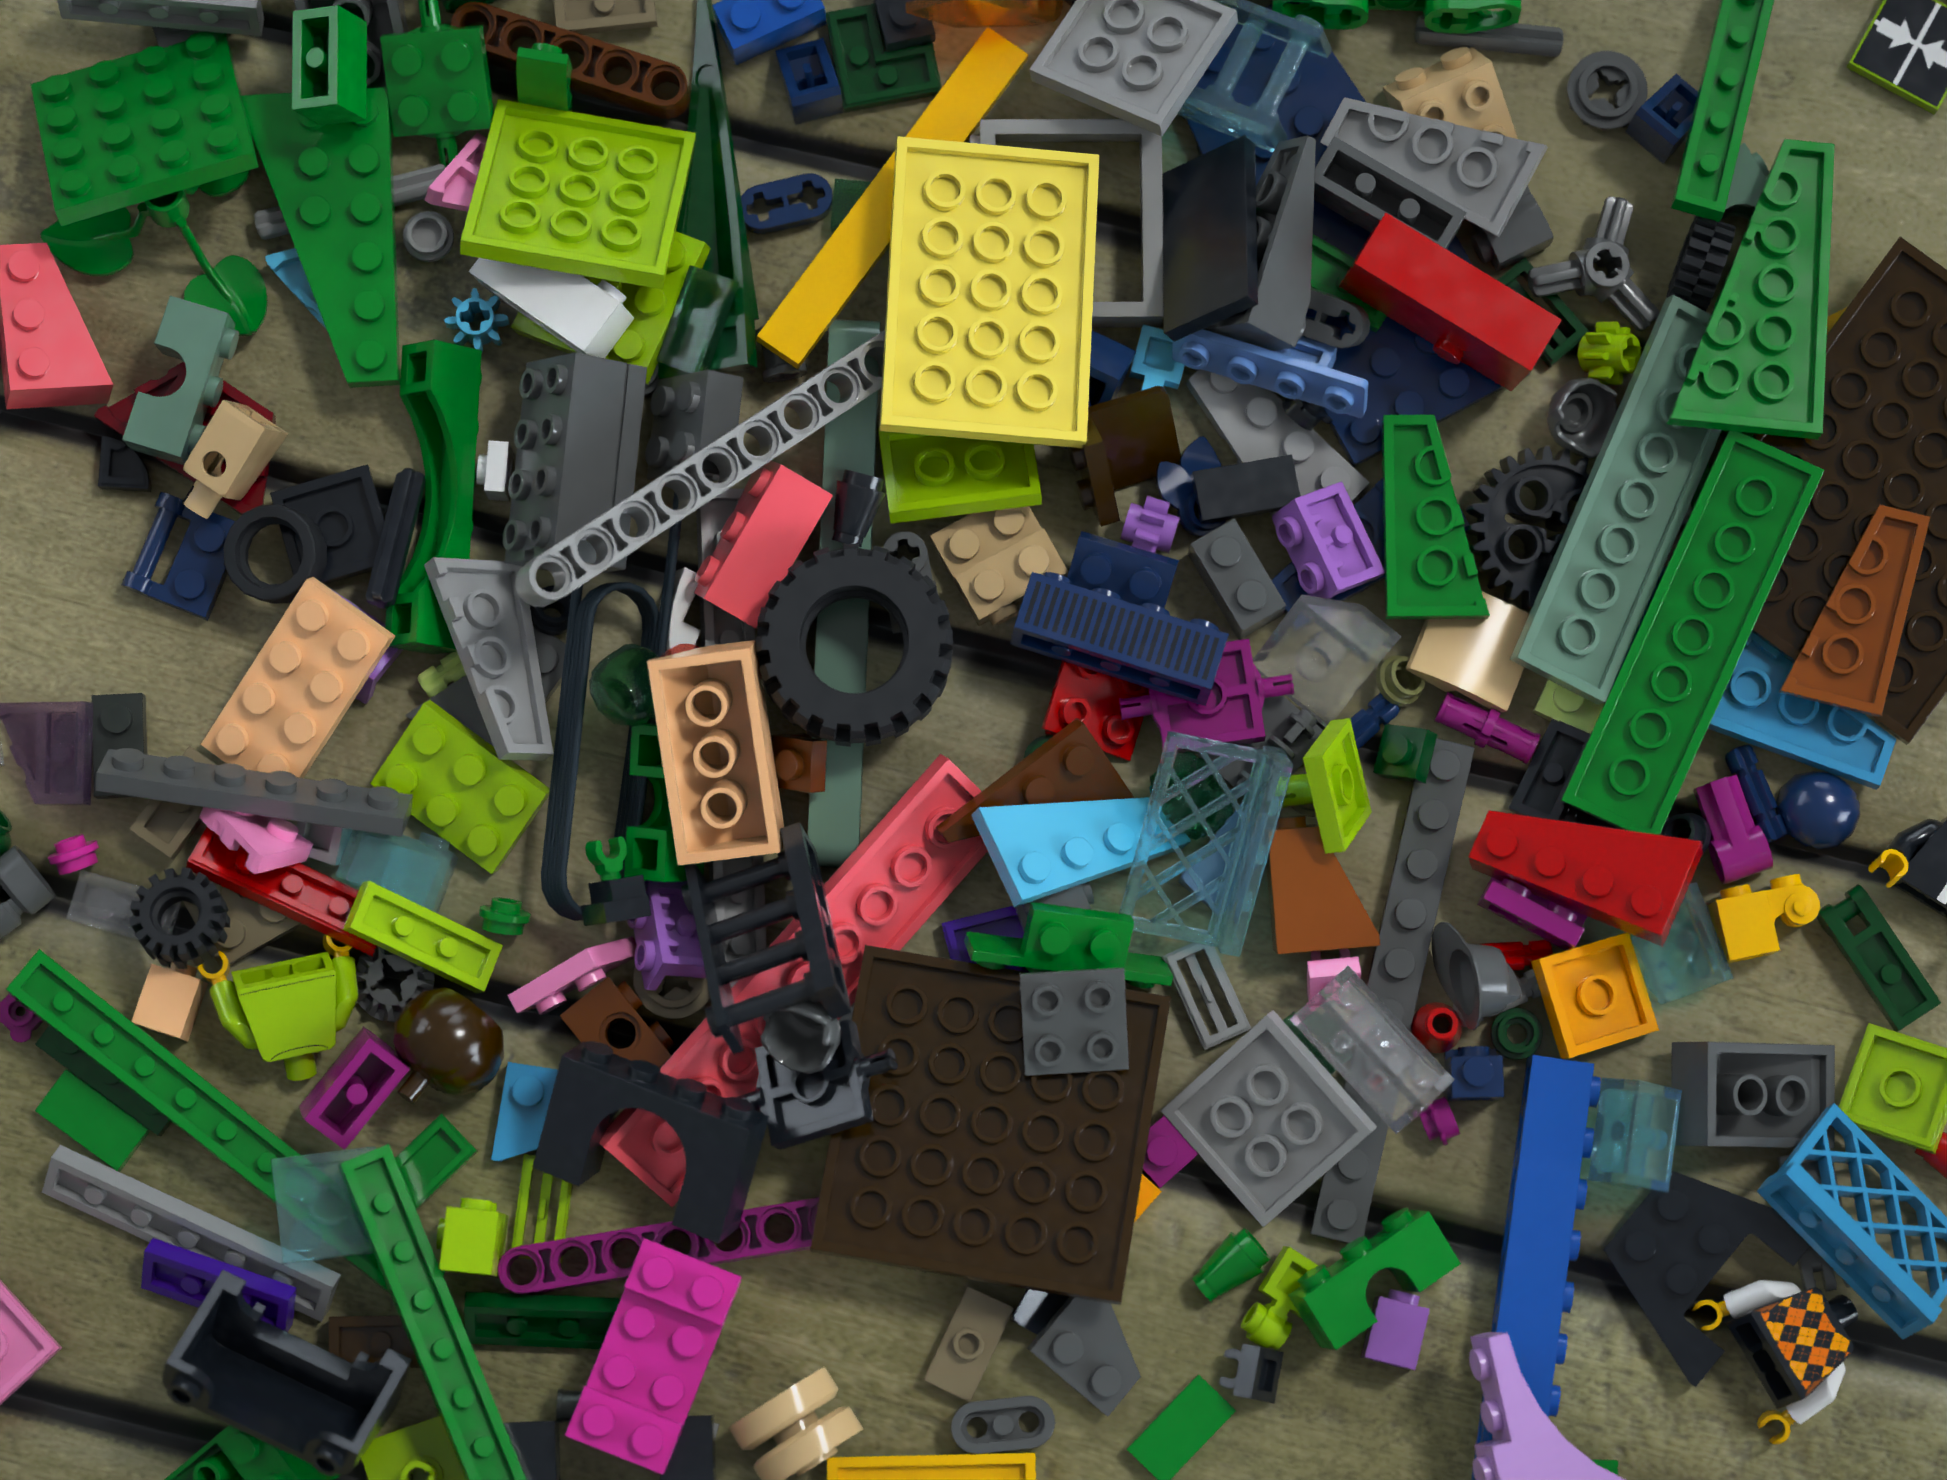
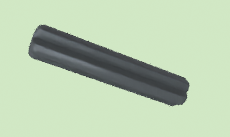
M1423 14L1418 16L1415 24V42L1424 45L1455 48L1473 47L1476 50L1550 57L1559 56L1563 46V30L1559 27L1516 23L1503 28L1469 34L1440 33L1432 31L1425 26Z

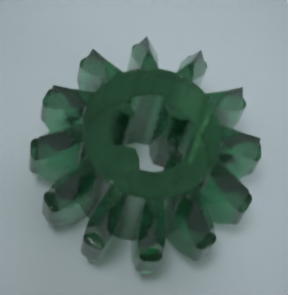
M1190 751L1178 753L1173 758L1166 759L1157 767V771L1150 776L1151 785L1149 790L1150 794L1157 801L1156 807L1162 810L1166 816V821H1171L1179 833H1186L1189 838L1198 840L1201 837H1206L1211 832L1215 833L1234 814L1232 807L1234 804L1233 797L1226 790L1227 784L1219 778L1217 770H1212L1208 766L1204 758H1198Z

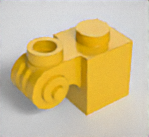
M1800 874L1769 880L1770 890L1752 893L1750 884L1720 890L1721 899L1709 904L1708 907L1722 965L1768 956L1778 952L1780 947L1774 926L1778 916L1785 925L1792 928H1800L1812 922L1818 916L1820 900L1810 887L1802 883Z

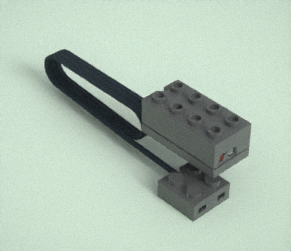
M577 352L526 363V370L521 377L519 386L520 395L523 399L520 421L514 432V444L517 448L515 471L510 477L508 486L509 496L512 499L509 521L503 532V545L506 548L504 563L524 566L634 493L647 367ZM704 370L657 380V386L651 398V411L653 413L651 438L647 443L645 458L648 464L647 480H655L739 425L743 377ZM704 460L702 470L705 477L709 481H718L719 470L717 466L709 460ZM674 491L672 510H677L679 499ZM621 513L619 518L620 527L629 536L631 516ZM682 519L672 525L669 530L660 612L654 599L643 587L631 582L602 584L590 590L582 601L583 585L571 592L542 856L541 886L548 905L560 916L573 921L583 920L581 907L572 899L567 887V866L594 617L598 604L607 594L613 591L627 595L637 605L642 617L641 644L614 837L622 836L626 842L627 826L642 825L648 778L645 776L629 775L632 723H656L647 661L663 657L666 652ZM580 540L578 544L580 558L585 563L594 565L596 561L594 547L590 543ZM627 556L602 572L625 570ZM537 568V569H539V570L548 571V570H546V569H544V568ZM625 859L622 861L623 869L620 872L621 878H624Z

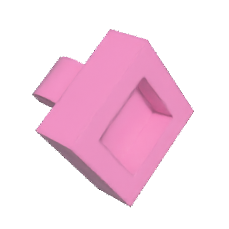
M1348 948L1339 949V958L1322 960L1320 951L1311 952V961H1307L1309 1008L1360 1003L1361 969L1359 957H1350Z

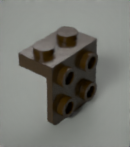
M1162 386L1151 387L1088 407L1086 445H1082V448L1068 447L1075 471L1080 470L1082 480L1076 481V488L1084 510L1093 509L1101 527L1120 521L1114 490L1155 478L1157 466L1160 462H1171L1179 465L1181 454L1170 399L1166 389Z

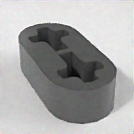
M1311 288V299L1308 308L1316 310L1317 314L1315 318L1305 317L1306 327L1303 336L1339 348H1351L1362 343L1370 330L1369 316L1364 308L1354 302ZM1347 312H1349V321L1356 325L1354 333H1345L1340 338L1341 329L1338 326L1326 323L1328 315L1345 317Z

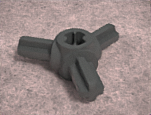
M1607 197L1603 204L1595 236L1585 239L1583 250L1571 252L1569 261L1536 267L1528 271V286L1533 296L1539 298L1575 290L1580 297L1586 295L1593 296L1600 303L1608 299L1636 331L1641 332L1648 328L1658 318L1659 310L1630 279L1635 272L1630 268L1629 249L1623 245L1633 211V204L1624 198ZM1596 263L1601 268L1606 267L1608 275L1605 276L1603 271L1595 272L1593 264Z

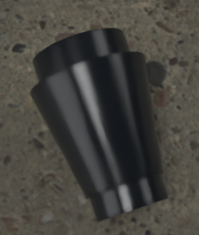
M847 469L844 470L842 481H836L834 533L832 540L845 544L859 543V547H862L863 539L866 537L886 494L881 492L884 479Z

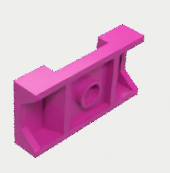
M644 1238L624 1286L625 1290L588 1382L583 1388L565 1436L662 1475L665 1474L743 1278Z

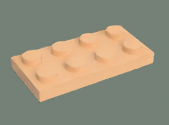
M316 578L306 579L201 745L225 763L238 764L246 770L266 773L285 771L294 774L296 777L304 778L388 649L395 635Z

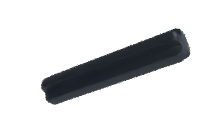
M404 468L402 472L396 474L366 592L367 602L380 609H388L389 606L396 603L426 483L424 474L416 472L412 468Z

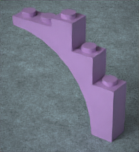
M1486 1332L1470 1336L1473 1350L1469 1352V1363L1474 1377L1481 1383L1484 1401L1480 1407L1481 1417L1485 1428L1493 1436V1440L1474 1444L1477 1458L1473 1460V1472L1476 1480H1625L1598 1466L1568 1442L1540 1409L1520 1372L1508 1333Z

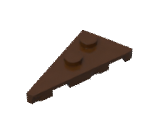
M1076 718L935 828L950 843L981 836L971 816L979 807L1134 798V796L1082 721Z

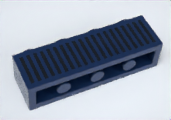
M1032 572L1014 625L1010 644L1206 706L1229 634L1219 631L1215 624L1206 620L1191 619L1186 621L1171 616L1168 610L1155 604L1143 603L1139 606L1123 601L1117 593L1108 589L1093 588L1088 590L1073 585L1070 579L1057 573L1046 572L1041 575Z

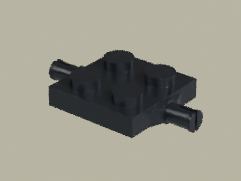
M849 1019L839 1021L841 1039L831 1060L823 1070L812 1074L792 1071L775 1061L763 1046L755 1048L759 1071L756 1084L757 1089L754 1092L735 1098L750 1102L754 1106V1110L761 1111L769 1116L767 1125L771 1146L778 1150L789 1148L873 1122L868 1092L869 1079L871 1076L897 1069L898 1064L895 1062L897 1059L893 1050L888 1048L884 1051L864 1056L860 1047L857 1024Z

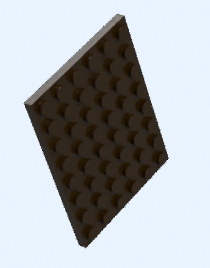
M1900 236L1827 334L1823 434L1818 440L1758 433L1752 435L1754 439L1824 469V473L1752 632L1794 663L1877 507L1884 505L1929 516L1930 521L1882 716L1875 717L1865 714L1907 745L1947 693V269ZM1683 530L1675 539L1663 569H1666Z

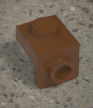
M806 733L771 735L778 788L808 793L825 792L827 740L813 739Z

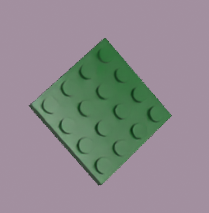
M198 32L191 35L186 41L165 48L161 46L147 47L140 52L113 60L100 61L93 66L62 75H53L45 80L31 84L54 209L61 226L259 167L226 33Z

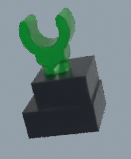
M622 836L609 838L610 854L608 857L603 854L600 840L586 843V856L590 863L595 866V871L600 875L601 881L588 883L591 904L581 906L584 926L651 916L649 897L646 895L643 875L621 878L622 861L627 854V845Z

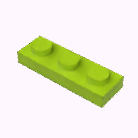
M371 881L362 882L343 930L475 993L485 992L503 947L502 944Z

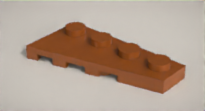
M1884 505L1877 507L1779 693L1875 717L1882 716L1930 521L1929 516Z

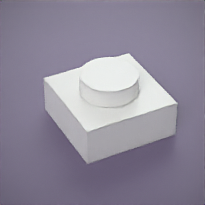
M488 440L487 455L479 454L477 485H485L484 491L489 500L509 501L508 486L513 461V450L509 442Z

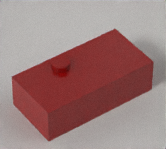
M1388 213L1383 215L1338 286L1434 345L1433 351L1441 358L1454 364H1459L1461 361L1511 392L1532 371L1562 320Z

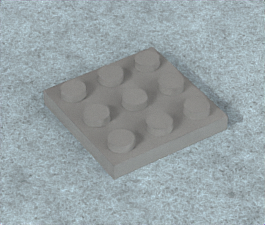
M1076 0L1030 67L1031 79L1033 82L1159 136H1163L1238 23L1237 11L1213 0Z
M1274 1010L1260 1020L1161 1110L1263 1227L1377 1128Z

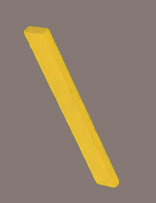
M987 27L905 137L967 142L970 135L980 125V119H984L1027 62L1029 54ZM895 151L757 335L756 341L796 369H799L890 246Z

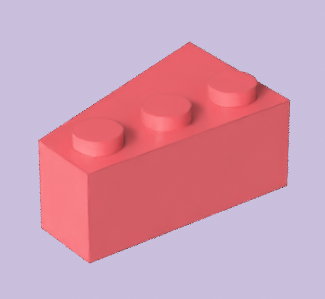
M47 243L0 245V356L6 409L108 404L113 382Z
M772 460L754 471L733 513L722 528L721 538L712 556L706 557L696 573L695 582L698 585L694 593L756 629L761 608L765 607L769 599V591L776 581L781 582L787 576L788 568L794 564L833 495L789 468Z

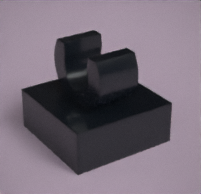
M1242 1344L1241 1350L1227 1349L1225 1350L1224 1357L1235 1359L1239 1362L1237 1375L1233 1379L1220 1377L1219 1383L1225 1388L1234 1389L1233 1395L1275 1404L1284 1352L1248 1344Z

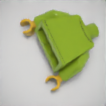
M324 935L323 946L327 952L231 972L233 981L226 978L230 971L229 960L223 952L218 950L219 956L223 961V966L219 972L214 974L207 973L204 964L197 967L202 977L213 985L209 992L221 1025L244 1048L251 1050L259 1049L263 1061L272 1062L283 1059L286 1076L289 1080L300 1081L315 1076L317 1074L314 1053L335 1047L336 1032L346 1027L358 1000L355 959L349 957V952L353 947L349 945L337 946L332 942L331 937Z

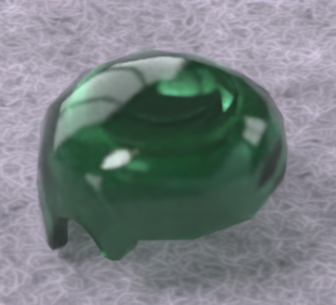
M625 644L603 658L592 670L591 678L589 679L590 695L597 710L613 724L637 727L655 717L647 661L659 657L651 649L636 644Z

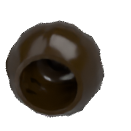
M442 987L421 992L403 1006L394 1023L393 1043L400 1059L409 1066L412 1072L398 1090V1094L411 1104L417 1101L428 1085L437 1091L455 1096L478 1092L487 1086L499 1071L504 1058V1035L502 1029L477 1005L451 989Z

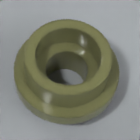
M1395 655L1380 663L1376 672V682L1380 693L1387 701L1398 706H1406L1420 697L1426 681L1405 669L1410 657Z

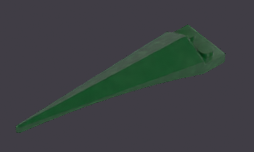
M697 0L693 73L687 127L688 132L696 133V139L676 231L706 242L711 250L658 362L659 379L704 370L726 373L757 367L755 321L759 319L711 0Z

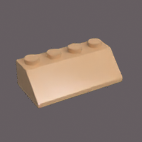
M756 640L704 646L648 660L649 678L678 866L780 853L784 847L780 831L781 828H784L763 679L759 670V656L756 654Z

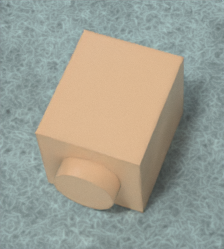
M171 962L170 968H164L151 963L131 1022L140 1027L188 1042L208 983L195 978L198 970L196 967L187 965V969H178L175 963Z

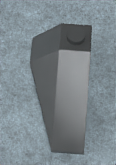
M1307 135L1278 142L1256 186L1258 305L1206 327L1204 330L1272 351L1295 348L1297 341L1303 335L1306 327L1305 316L1311 299L1316 140Z

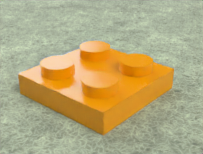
M1625 932L1531 961L1561 1059L1572 1058L1659 1030L1629 933Z

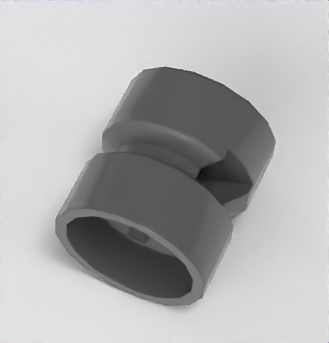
M16 845L0 856V893L4 889L10 896L8 901L0 902L1 940L22 924V913L35 914L56 898V895L42 874Z

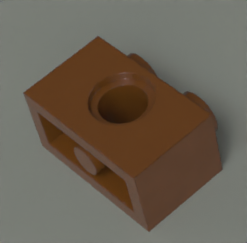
M607 977L560 1015L581 1043L583 1041H595L606 1044L613 1049V1054L631 1061L644 1060L661 1068L672 1056L668 1050L676 1045L657 1020L648 1027L636 1012L644 1004L625 980L616 987L612 980ZM620 1021L630 1022L636 1029L634 1042L624 1049L614 1048L608 1041L610 1028Z

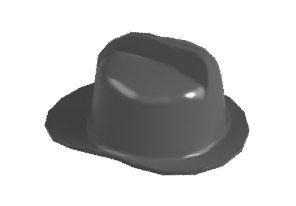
M1440 922L1434 927L1431 951L1438 979L1448 997L1460 1011L1469 1029L1475 1030L1479 1026L1481 1018L1497 1014L1504 1010L1507 1004L1520 999L1522 990L1514 971L1506 962L1500 949L1493 946L1466 943L1460 933L1450 923Z

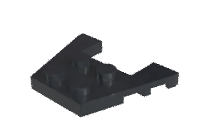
M1669 1169L1604 1248V1251L1688 1382L1696 1387L1725 1351L1685 1319L1684 1313L1747 1235L1752 1234L1791 1266L1798 1262L1810 1245L1774 1208Z

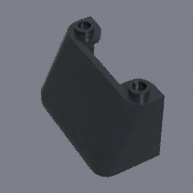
M222 1270L165 1363L162 1382L169 1398L180 1406L193 1407L312 1464L316 1470L325 1475L335 1476L337 1474L345 1475L350 1473L398 1404L412 1359L389 1348L383 1358L374 1363L368 1362L370 1355L361 1351L354 1363L340 1358L263 1321L266 1306L256 1302L252 1308L242 1295L246 1280Z

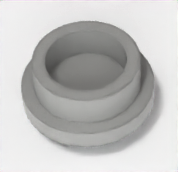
M425 211L414 215L407 222L403 232V241L407 251L415 259L423 262H434L442 259L449 253L454 242V232L451 224L444 216L436 212Z

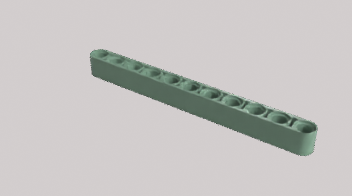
M834 320L829 327L827 367L880 333L881 321ZM865 355L864 364L867 371L878 377V362L872 356ZM827 381L826 396L831 401L839 403L840 392L838 387L834 383ZM878 390L825 425L822 489L833 496L821 515L820 550L828 547L829 552L844 549L843 544L845 543L832 540L834 533L836 481H842L844 470L847 469L875 477ZM873 522L866 537L863 539L862 547H859L861 549L872 550ZM852 598L837 601L827 606L817 615L814 673L826 685L841 692H866L870 601L866 599ZM822 738V740H827L825 792L809 793L808 837L816 849L820 867L839 868L860 845L864 743H851V747L836 745L835 741Z

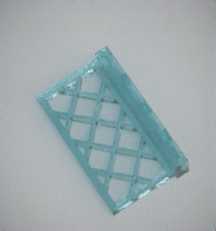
M1168 731L1119 911L1120 914L1131 915L1134 921L1133 931L1215 946L1221 954L1240 957L1293 769V764L1284 749L1264 745L1263 750ZM1178 748L1200 752L1207 765L1183 780H1180L1173 769ZM1208 754L1218 755L1220 757L1212 761ZM1236 759L1253 762L1249 779L1230 790L1218 770ZM1213 774L1225 794L1198 809L1187 789ZM1171 776L1176 784L1167 789ZM1182 793L1194 813L1167 828L1160 817L1162 805ZM1244 795L1242 806L1240 807L1236 799ZM1232 803L1239 815L1236 827L1217 838L1205 818ZM1200 822L1212 842L1185 857L1174 837ZM1158 824L1162 832L1154 837ZM1169 841L1181 861L1154 876L1147 865L1149 853ZM1231 843L1230 850L1227 855L1223 847ZM1218 851L1226 863L1223 875L1204 886L1192 866ZM1187 870L1197 885L1198 890L1172 904L1161 885ZM1145 872L1149 880L1141 884ZM1156 889L1167 909L1151 919L1133 916L1136 901ZM1218 891L1217 897H1216V900H1215V903H1214V901H1213V899L1211 898L1210 895L1213 894L1214 892ZM1205 898L1212 909L1208 929L1204 930L1186 926L1179 914ZM1173 917L1177 924L1167 923Z

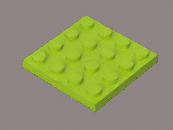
M498 99L460 241V255L663 289L691 166L696 133Z

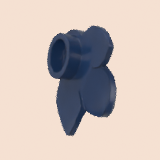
M1204 436L1198 437L1185 448L1179 459V465L1171 462H1160L1156 471V485L1161 497L1177 509V515L1180 517L1179 522L1188 533L1197 537H1203L1226 522V520L1201 524L1194 513L1196 499L1191 479L1192 472L1221 467L1214 449Z

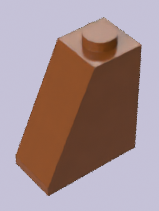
M1306 816L1275 818L1276 827L1264 828L1273 950L1277 954L1380 946V935L1335 854H1325L1319 826L1315 824L1306 825Z

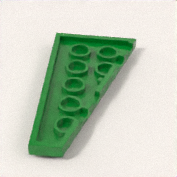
M387 87L367 88L366 120L322 126L292 110V93L242 95L251 134L349 387L400 385L392 126Z
M1784 139L1780 145L1666 424L1817 440L1823 434L1835 144Z

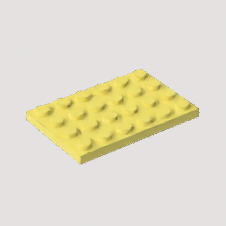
M897 136L895 144L879 431L1082 448V445H1086L1099 177L1098 154Z

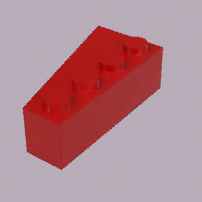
M1488 810L1468 858L1472 869L1500 881H1503L1504 878L1512 880L1524 886L1536 896L1663 947L1703 851L1702 841Z

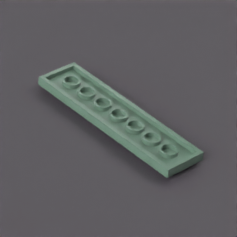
M1675 295L1666 298L1510 658L1511 661L1597 705L1605 703L1722 431L1666 424L1711 314Z

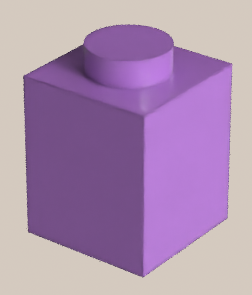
M1390 1289L1388 1298L1382 1296L1375 1297L1372 1313L1378 1322L1367 1329L1360 1358L1407 1370H1416L1430 1309L1418 1306L1420 1296Z

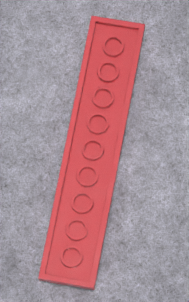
M942 754L935 759L824 884L850 1006L856 999L865 945L900 951L988 852L981 836L948 843L935 828L982 792L950 759ZM793 919L769 947L794 939L795 932L802 930L800 920L796 921ZM803 958L739 980L732 987L734 1004L803 980L804 973L810 972L809 961L805 962ZM764 1016L739 1024L744 1051L736 1054L732 1052L722 1036L714 1037L707 1018H705L660 1068V1072L676 1079L696 1080L704 1084L708 1092L723 1098L738 1097L756 1091L759 1071L755 1048L763 1046L761 1035L766 1025V1021L763 1020ZM625 1108L607 1128L599 1144L667 1204L673 1207L678 1202L686 1173V1156L681 1140L674 1129L660 1116L644 1109Z

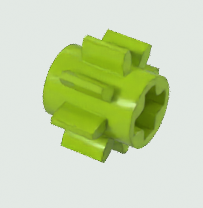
M1618 321L1596 322V332H1586L1585 336L1580 340L1578 346L1580 367L1583 371L1589 372L1588 378L1599 379L1601 384L1621 385L1623 384V374H1632L1641 357L1639 340L1634 334H1630V327H1620Z

